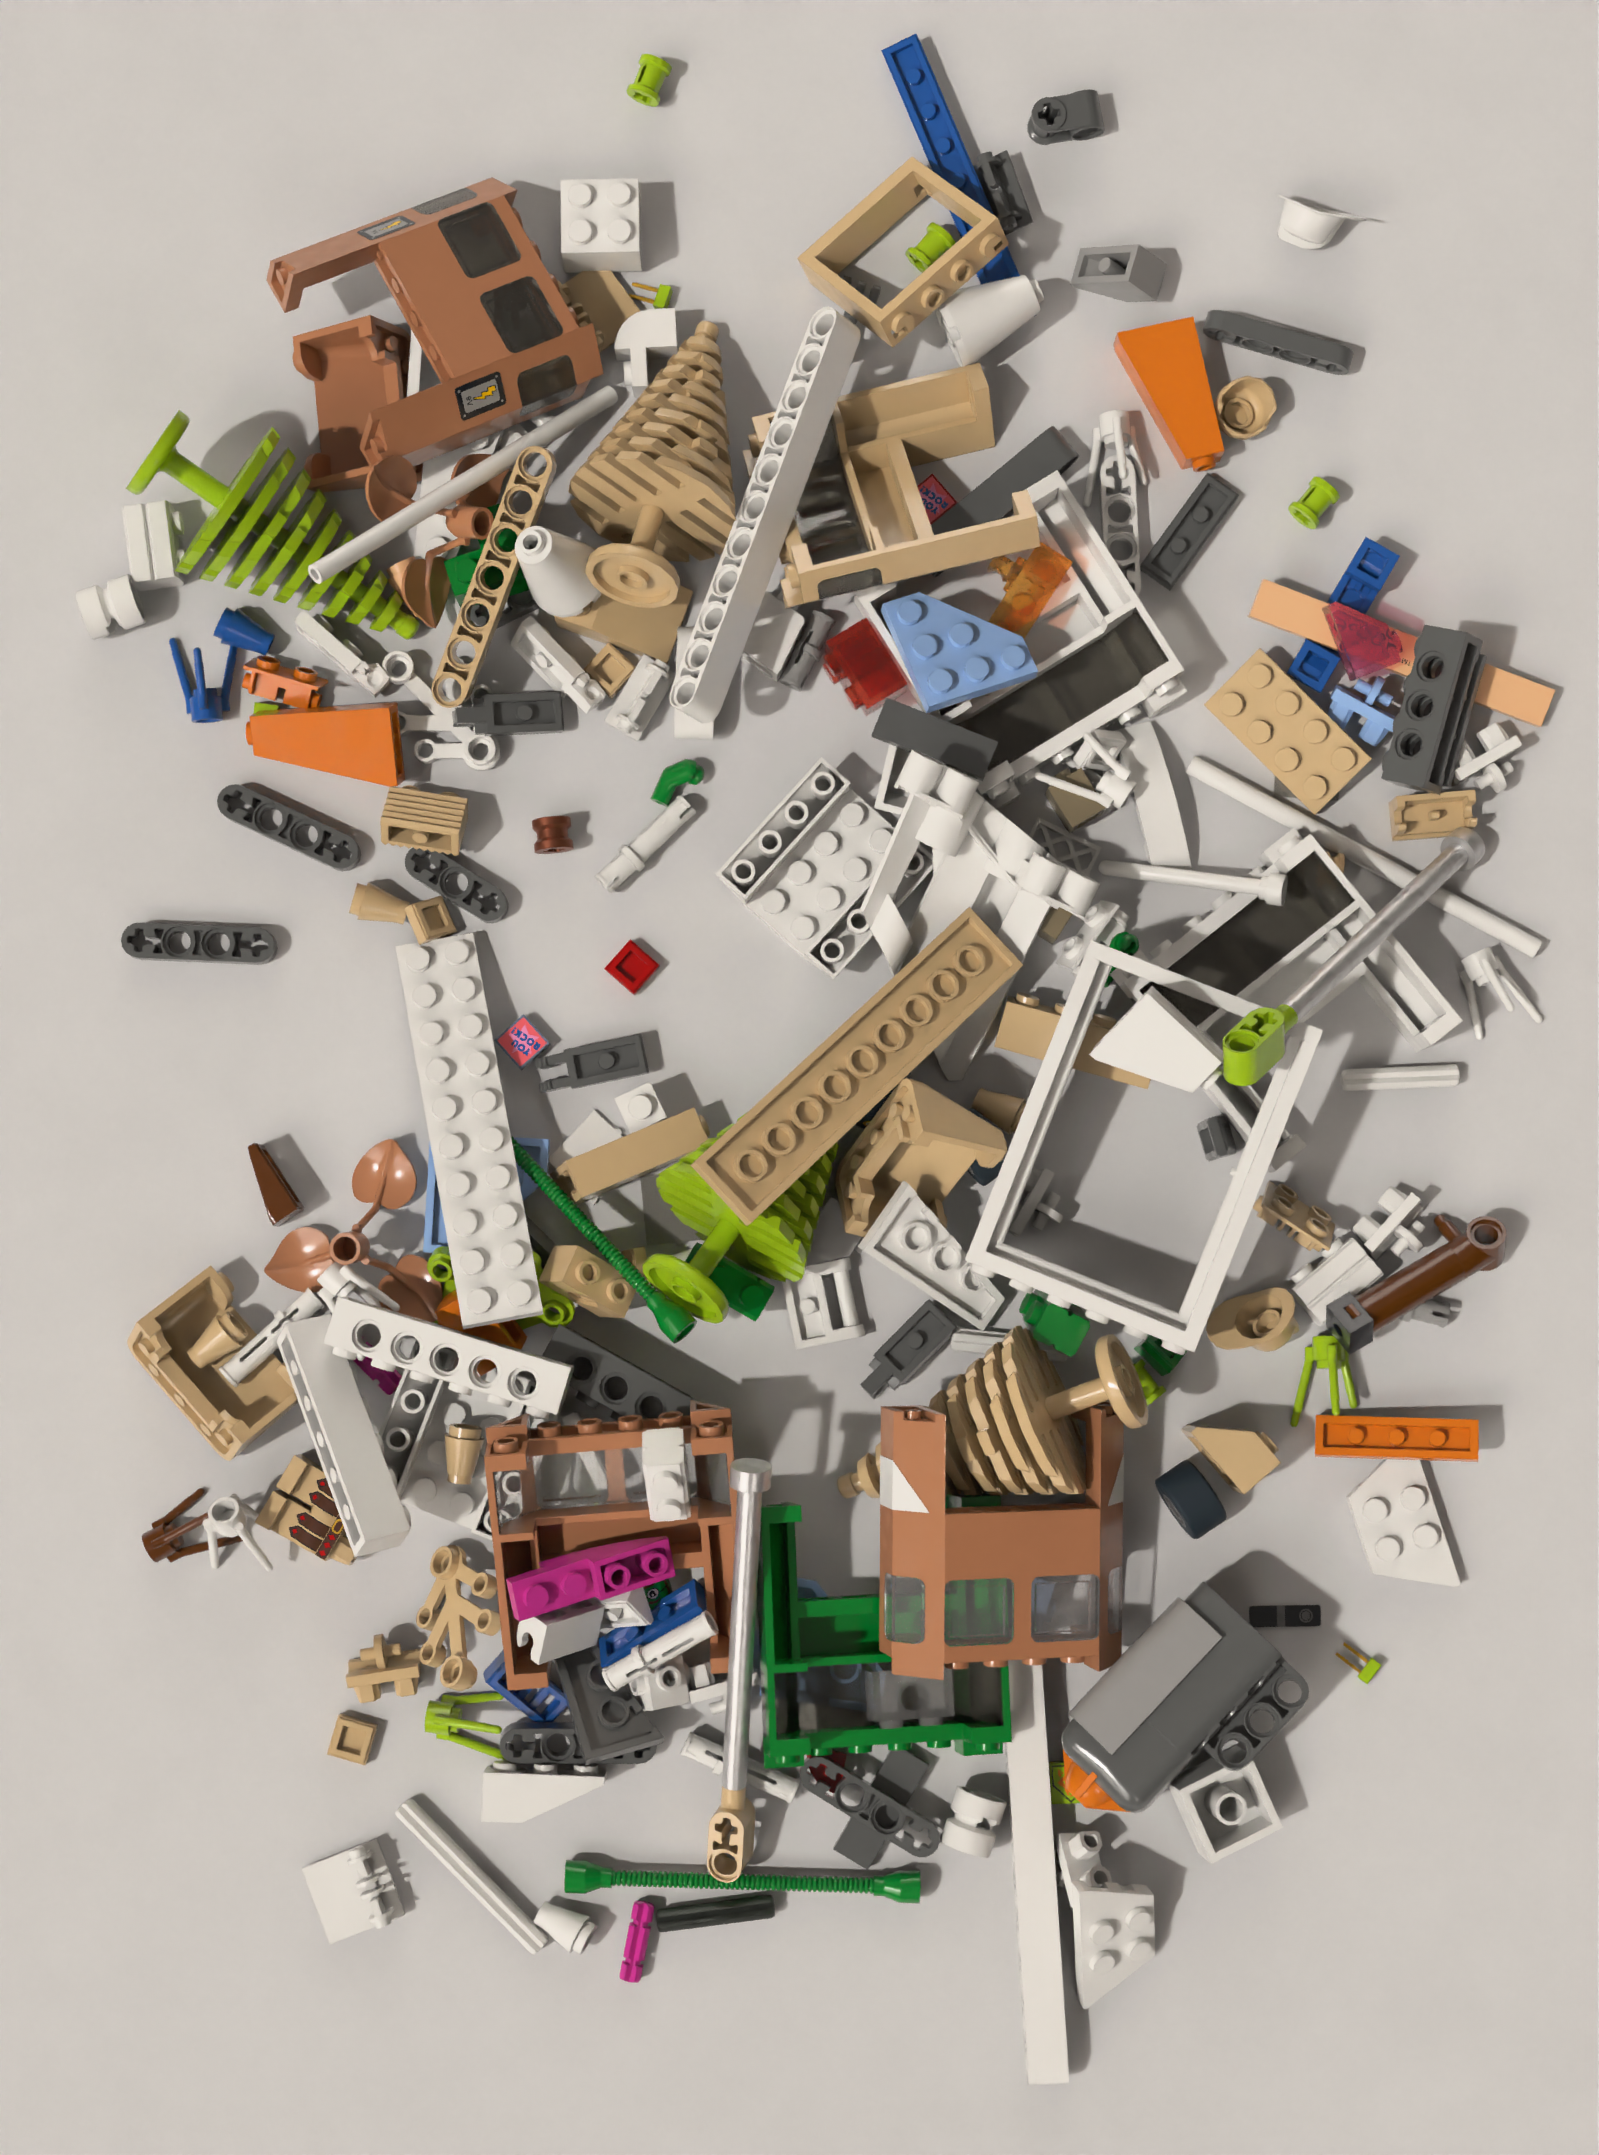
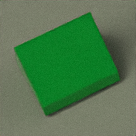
M1148 1334L1146 1340L1143 1339L1134 1350L1161 1376L1167 1375L1176 1367L1184 1355L1163 1348L1161 1346L1162 1339Z

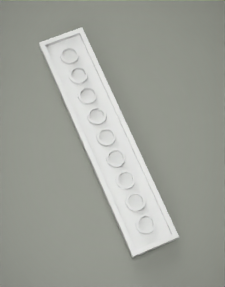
M474 933L435 939L421 945L417 942L395 946L463 1329L543 1315Z

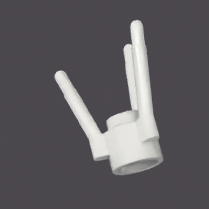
M1113 410L1100 414L1099 427L1092 429L1093 446L1085 486L1084 507L1091 505L1103 442L1105 443V448L1116 449L1119 475L1122 480L1127 478L1125 447L1129 445L1140 484L1145 486L1148 483L1136 441L1135 426L1130 424L1129 412Z
M1087 732L1083 735L1085 741L1115 771L1113 773L1107 770L1102 777L1090 769L1082 768L1087 778L1098 784L1095 790L1100 793L1040 772L1035 774V779L1096 801L1107 809L1111 804L1121 809L1137 785L1136 782L1129 779L1132 771L1122 766ZM1071 758L1063 762L1075 771L1080 769Z
M1490 947L1475 952L1461 960L1465 970L1460 972L1459 976L1465 986L1472 1025L1477 1040L1483 1039V1031L1473 986L1474 981H1476L1478 987L1491 983L1506 1009L1512 1012L1515 1007L1499 980L1501 977L1534 1021L1538 1024L1543 1021L1534 1005L1504 968L1499 956H1494Z
M334 1262L317 1279L323 1286L317 1294L327 1304L332 1314L336 1304L334 1298L340 1296L349 1297L353 1292L366 1303L381 1307L380 1301L393 1311H399L400 1309L398 1303L358 1275L349 1265H341ZM357 1354L356 1358L362 1361L365 1356Z
M237 1494L215 1500L208 1510L209 1518L205 1519L202 1523L207 1531L211 1567L213 1569L219 1567L216 1532L225 1537H236L239 1535L266 1571H271L273 1565L245 1528L246 1516L256 1520L259 1514L243 1503Z

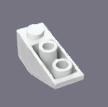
M507 1760L494 1761L493 1767H486L483 1772L481 1822L523 1823L603 1786L607 1779V1771H598V1765L574 1764V1770L558 1769V1764H534L533 1768H517V1763Z

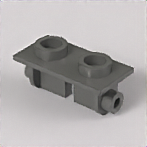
M1005 150L995 156L990 151L980 154L977 157L979 163L973 167L994 216L998 218L1005 236L1033 223L1008 151Z

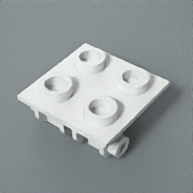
M378 1839L371 1840L301 1868L329 1944L336 1943L374 1927L376 1929L385 1927L392 1923L391 1920L405 1915Z

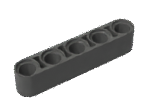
M1051 426L931 525L934 535L1011 517L1014 514L1012 493L1027 489L1056 470L1061 475L1078 459L1079 454L1054 426ZM942 571V572H937V573H933L932 575H933L934 577H937V576H939L940 574H942L944 571Z

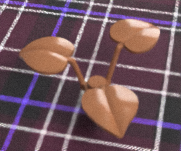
M469 454L464 456L455 465L451 480L491 455ZM386 456L371 466L366 479L365 493L369 508L378 520L382 522L415 502L411 498L417 489V475L413 465L401 456ZM509 469L456 500L457 506L453 509L443 508L435 513L446 516L448 530L458 538L427 551L425 560L415 558L406 567L401 585L403 599L408 608L427 626L437 627L450 589V580L444 564L446 559L437 555L460 545L469 546L470 539L484 540L488 537L494 518L487 507L496 505L503 480Z
M388 1139L373 1146L361 1158L354 1170L352 1177L354 1196L361 1202L373 1203V1206L357 1224L352 1226V1230L337 1234L331 1242L324 1232L313 1227H301L293 1230L281 1241L274 1256L266 1265L264 1272L267 1276L292 1290L305 1292L309 1288L312 1292H319L323 1286L317 1279L334 1262L341 1265L362 1262L364 1265H371L390 1273L380 1281L378 1289L400 1305L399 1311L395 1312L428 1322H435L437 1320L435 1311L442 1301L443 1288L441 1282L434 1280L427 1270L428 1260L421 1256L410 1254L402 1257L395 1268L389 1263L371 1258L368 1255L370 1243L368 1238L361 1233L366 1224L377 1214L381 1205L387 1209H398L406 1205L415 1194L417 1174L413 1164L396 1140ZM379 1301L382 1308L392 1310L387 1305Z

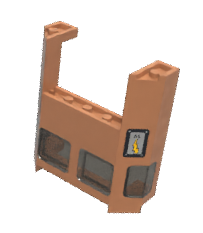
M493 177L270 260L266 281L284 313L299 308L304 288L374 262L441 381L438 385L370 411L359 446L370 468L382 458L392 455L407 459L414 467L583 398L590 380L604 374L593 323L579 328V321L575 311L565 304L560 295L557 279L553 274L547 272L541 261V253L537 244L529 240L523 229L519 212L512 207L517 189Z

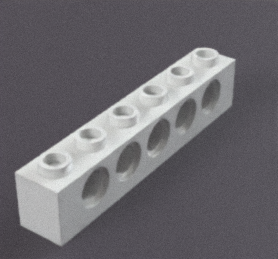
M346 1296L337 1297L323 1343L334 1347L332 1351L334 1355L355 1360L357 1354L372 1358L371 1366L390 1372H394L396 1366L411 1370L409 1377L430 1384H433L434 1378L450 1382L449 1390L471 1396L473 1390L488 1394V1402L500 1406L510 1407L513 1401L526 1405L525 1412L527 1414L543 1419H549L550 1413L555 1415L561 1413L575 1367ZM367 1324H373L380 1330L381 1339L375 1347L368 1346L362 1339V1330ZM407 1335L416 1338L420 1345L419 1353L413 1359L405 1357L400 1350V1343ZM445 1347L452 1348L458 1354V1365L453 1370H446L439 1363V1353ZM483 1359L491 1360L497 1367V1376L492 1382H485L478 1376L477 1366ZM521 1371L532 1373L536 1379V1388L530 1394L522 1393L516 1387V1377Z

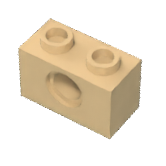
M578 1245L554 1246L538 1281L599 1317L625 1318L636 1293V1289H633L629 1282L626 1281V1278H623L615 1267Z

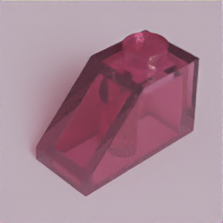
M1338 602L1331 603L1322 608L1349 681L1401 662L1399 653L1403 652L1401 641L1396 631H1390L1386 623Z

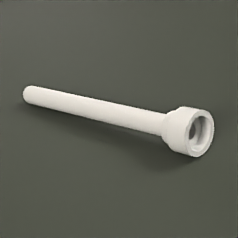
M1103 860L1098 866L1099 872L1106 876L1258 895L1260 900H1265L1268 905L1283 906L1287 894L1288 876L1285 874L1270 873L1269 876H1262L1261 879L1113 860Z

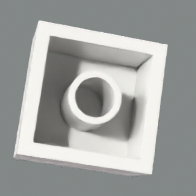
M639 178L560 180L561 256L564 273H578L582 271H642Z
M1236 1745L1222 1752L1226 1761L1235 1764L1244 1760L1246 1751ZM1212 1757L1182 1772L1168 1786L1197 1852L1211 1864L1283 1828L1253 1760L1242 1770L1230 1771L1222 1767Z

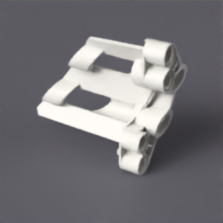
M911 750L894 785L896 789L900 788L909 792L910 795L860 908L871 933L889 964L888 968L892 976L894 977L969 907L1021 963H1023L1051 907L1057 910L1060 907L1083 920L1101 884L1059 862L976 792L980 784L979 781L954 768L945 766L933 757L915 750ZM921 841L932 847L933 878L907 928L892 898ZM1018 971L933 1050L935 1059L947 1081L964 1080Z

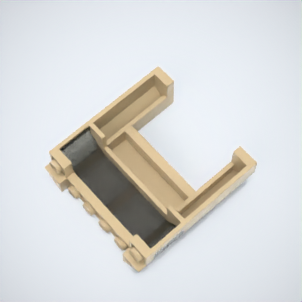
M980 362L838 397L779 554L781 565L789 563L784 567L786 579L780 580L785 609L1011 555L1040 546L1038 518L1028 490L1012 493L1014 516L934 535L911 469L914 466L995 447L989 386ZM775 412L752 417L754 433L748 435L750 449L742 450L749 481Z

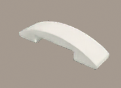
M1151 721L1114 730L1121 732L1127 740L1118 755L1121 765L1132 771L1129 779L1137 783L1132 792V797L1145 840L1143 845L1149 865L1192 871L1176 796Z

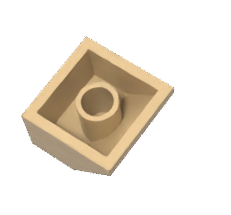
M1186 1425L1181 1429L1230 1488L1238 1493L1246 1494L1281 1463L1274 1455L1279 1449L1264 1432L1260 1434L1258 1431L1253 1432L1245 1429Z

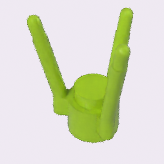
M1313 1336L1312 1347H1305L1304 1366L1290 1421L1292 1427L1298 1425L1314 1361H1317V1369H1329L1332 1414L1334 1416L1340 1414L1338 1369L1342 1370L1349 1405L1353 1409L1357 1407L1355 1388L1349 1364V1353L1334 1336Z
M498 1692L461 1696L443 1694L441 1701L430 1700L425 1716V1732L435 1733L436 1739L452 1741L498 1759L506 1760L501 1754L500 1749L457 1734L460 1728L500 1734L502 1728L497 1725L462 1719V1708H455L456 1705L502 1700L504 1697Z

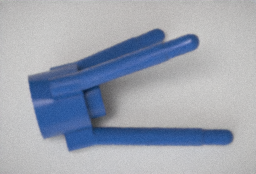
M171 638L169 644L186 700V713L191 714V721L193 723L223 721V712L230 711L229 696L238 648L230 646L221 696H217L216 688H206L201 649L199 647L194 648L197 689L193 690L192 693L177 640Z

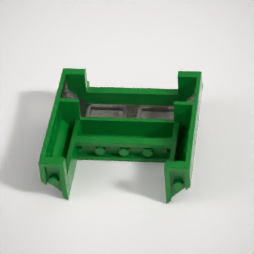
M1001 1495L945 1496V1508L1001 1506ZM788 1501L781 1502V1504L762 1505L757 1592L764 1769L804 1766V1755L833 1754L832 1748L848 1747L849 1753L872 1752V1745L888 1744V1750L903 1751L912 1749V1743L927 1742L928 1748L951 1747V1740H954L955 1751L963 1756L1002 1754L1003 1743L1012 1742L1009 1666L987 1667L983 1665V1662H969V1668L948 1669L944 1667V1680L892 1674V1658L879 1650V1594L798 1598L795 1522H802L801 1505ZM1005 1578L952 1580L948 1582V1590H945L944 1639L1007 1636ZM925 1591L888 1593V1633L919 1632L925 1636Z

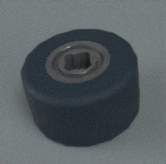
M1189 1460L1182 1461L1155 1480L1156 1488L1164 1503L1191 1538L1199 1539L1226 1520V1511L1217 1494L1202 1473Z

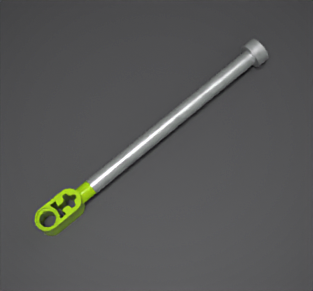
M1456 828L1442 841L1440 847L1441 854L1276 1009L1267 1007L1255 1009L1231 1029L1223 1038V1076L1225 1080L1236 1086H1248L1259 1081L1283 1058L1285 1054V1034L1457 870L1467 871L1471 869L1484 856L1485 845L1482 838L1470 828Z

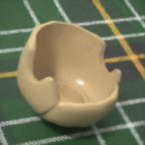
M1251 376L1238 378L1224 386L1214 404L1219 429L1230 438L1247 440L1263 432L1277 409L1272 388L1261 378Z

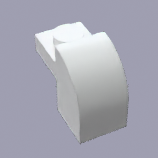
M675 308L647 309L637 312L621 325L616 335V360H631L624 362L625 386L632 385L634 398H639L649 385L648 359L671 358L673 354L676 355L678 352Z

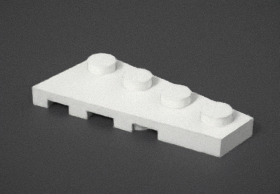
M505 429L423 462L420 498L450 481L455 465L464 456L469 454H495ZM456 501L446 506L445 508L453 509L457 506ZM433 514L417 524L415 558L425 560L427 551L458 538L448 530L446 516ZM463 545L437 556L444 557L446 560L460 556Z
M903 1180L858 1247L983 1331L1005 1298L986 1276L971 1270L973 1263L965 1261L967 1254L962 1249V1246L949 1234L931 1209L918 1197L910 1184Z

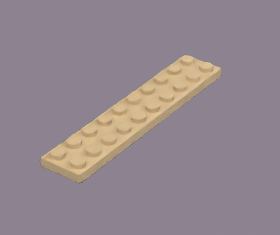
M970 907L967 908L691 1164L692 1168L741 1221L748 1226L1010 979L1023 964Z

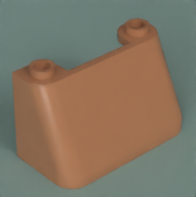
M368 315L293 336V364L299 373L307 379L314 381L321 453L311 454L305 461L303 468L312 479L307 487L308 490L316 492L320 489L324 493L365 488L367 475L371 468L359 446L369 413L407 397L411 336L403 328ZM423 463L414 466L417 482L422 481Z

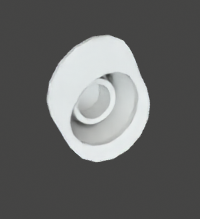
M1277 194V196L1285 199L1277 236L1300 248L1311 250L1326 245L1331 241L1346 218L1366 221L1367 219L1343 212L1306 206Z

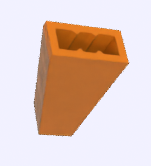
M1194 317L1117 332L1113 344L1115 353L1180 468L1183 470L1193 467L1194 472L1214 468L1216 462H1220L1224 446Z
M397 702L263 710L249 716L250 722L246 723V739L248 745H253L254 756L389 787L398 786L405 781Z

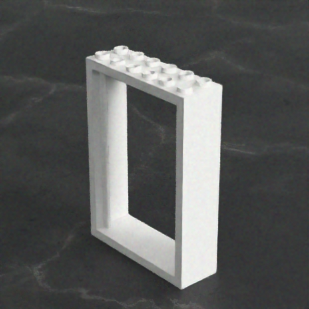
M1091 940L965 1261L973 1263L971 1270L983 1276L994 1278L996 1274H1000L1010 1278L1009 1285L1020 1291L1031 1294L1035 1288L1049 1294L1047 1301L1060 1307L1069 1309L1071 1304L1087 1309L1085 1316L1097 1322L1108 1324L1109 1319L1122 1323L1124 1324L1123 1331L1137 1338L1146 1340L1149 1334L1162 1339L1161 1346L1169 1351L1184 1355L1186 1350L1195 1353L1324 1030L1299 1021L1286 1033L1289 1035V1038L1285 1045V1054L1279 1060L1237 1168L1232 1167L1229 1175L1233 1176L1179 1313L1003 1242L1112 966L1242 1017H1245L1255 1009L1264 1007Z

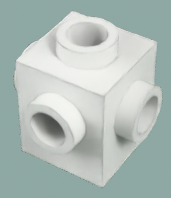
M678 1655L655 1668V1673L649 1677L642 1675L629 1683L631 1692L636 1696L643 1711H654L690 1703L687 1686L690 1683V1672L687 1664L683 1661L682 1655Z

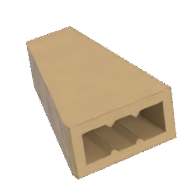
M691 1108L566 1160L550 1173V1176L557 1183V1186L564 1190V1193L568 1195L567 1197H570L574 1204L579 1205L676 1162L687 1153L697 1150L700 1144L708 1140L710 1136L709 1127L703 1116H698L695 1108Z

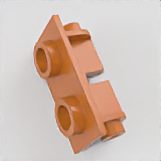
M258 656L257 659L253 658L243 665V669L252 671L251 674L246 673L242 682V688L248 689L249 694L276 701L279 689L283 688L285 689L284 704L297 708L320 706L322 695L316 693V691L328 684V680L317 677V671L306 667H295V670L280 666L281 662L278 659L269 656Z

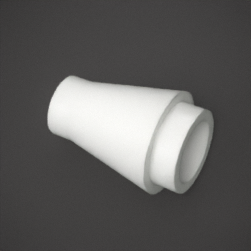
M546 1901L541 1906L534 1920L536 1925L543 1928L569 1953H572L574 1950L582 1954L597 1928L596 1924L590 1922V1916L554 1906Z

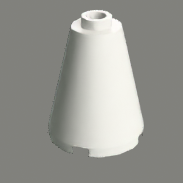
M1026 275L958 289L935 310V314L939 324L944 328L947 335L945 338L959 366L963 367L977 362L1041 311L1039 303L1044 301V296L1036 279L1029 281Z
M540 526L529 527L519 534L515 542V553L532 597L540 608L550 615L561 618L577 616L584 612L582 609L591 601L595 603L601 596V592L593 586L585 573L588 557L594 551L591 546Z

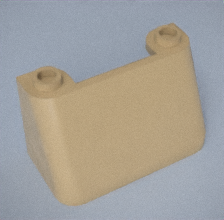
M909 1078L903 1079L838 1166L835 1182L845 1233L865 1237L903 1180L910 1184L918 1197L931 1209L946 1229L947 1216L944 1214L943 1200L976 1159L978 1164L985 1168H993L1003 1160L1008 1150L1002 1131L923 1082Z
M210 1265L137 1321L127 1340V1344L136 1360L222 1458L230 1461L296 1405L298 1399L285 1363H281L273 1353L243 1379L236 1388L219 1371L218 1368L227 1363L257 1334L231 1306L234 1286L230 1279L222 1272L217 1273ZM226 1312H230L242 1323L248 1333V1336L242 1340L243 1346L209 1363L205 1368H199L191 1360L187 1351L196 1343L216 1315L222 1316Z

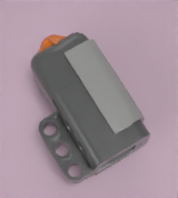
M1202 1582L1185 1601L1177 1597L1069 1712L1073 1720L1066 1726L1061 1737L1065 1788L1085 1808L1139 1813L1149 1808L1203 1749L1225 1769L1230 1771L1242 1770L1250 1764L1303 1707L1308 1699V1684L1285 1661L1281 1653L1209 1585ZM1285 1681L1297 1683L1302 1692L1300 1700L1295 1703L1284 1702L1278 1694L1280 1684ZM1262 1710L1271 1714L1274 1720L1272 1730L1267 1733H1258L1251 1727L1250 1718L1256 1711ZM1236 1740L1244 1745L1246 1756L1240 1763H1230L1223 1757L1222 1748L1228 1741Z

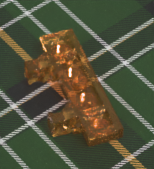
M1040 542L1039 547L1033 550L1028 560L1020 556L1016 562L1005 556L992 559L987 571H995L1001 575L1002 581L1007 582L1003 587V590L1007 593L988 622L1020 635L1025 640L1073 562Z

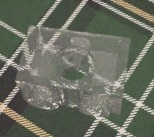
M944 1667V1680L892 1674V1669L864 1671L867 1720L879 1722L880 1729L903 1728V1720L919 1719V1726L943 1725V1717L955 1716L952 1669ZM912 1686L917 1691L918 1701L913 1708L906 1709L902 1704L901 1695L905 1688Z

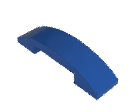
M1365 537L1327 603L1364 617L1400 556ZM1305 639L1286 674L1321 693L1343 653Z

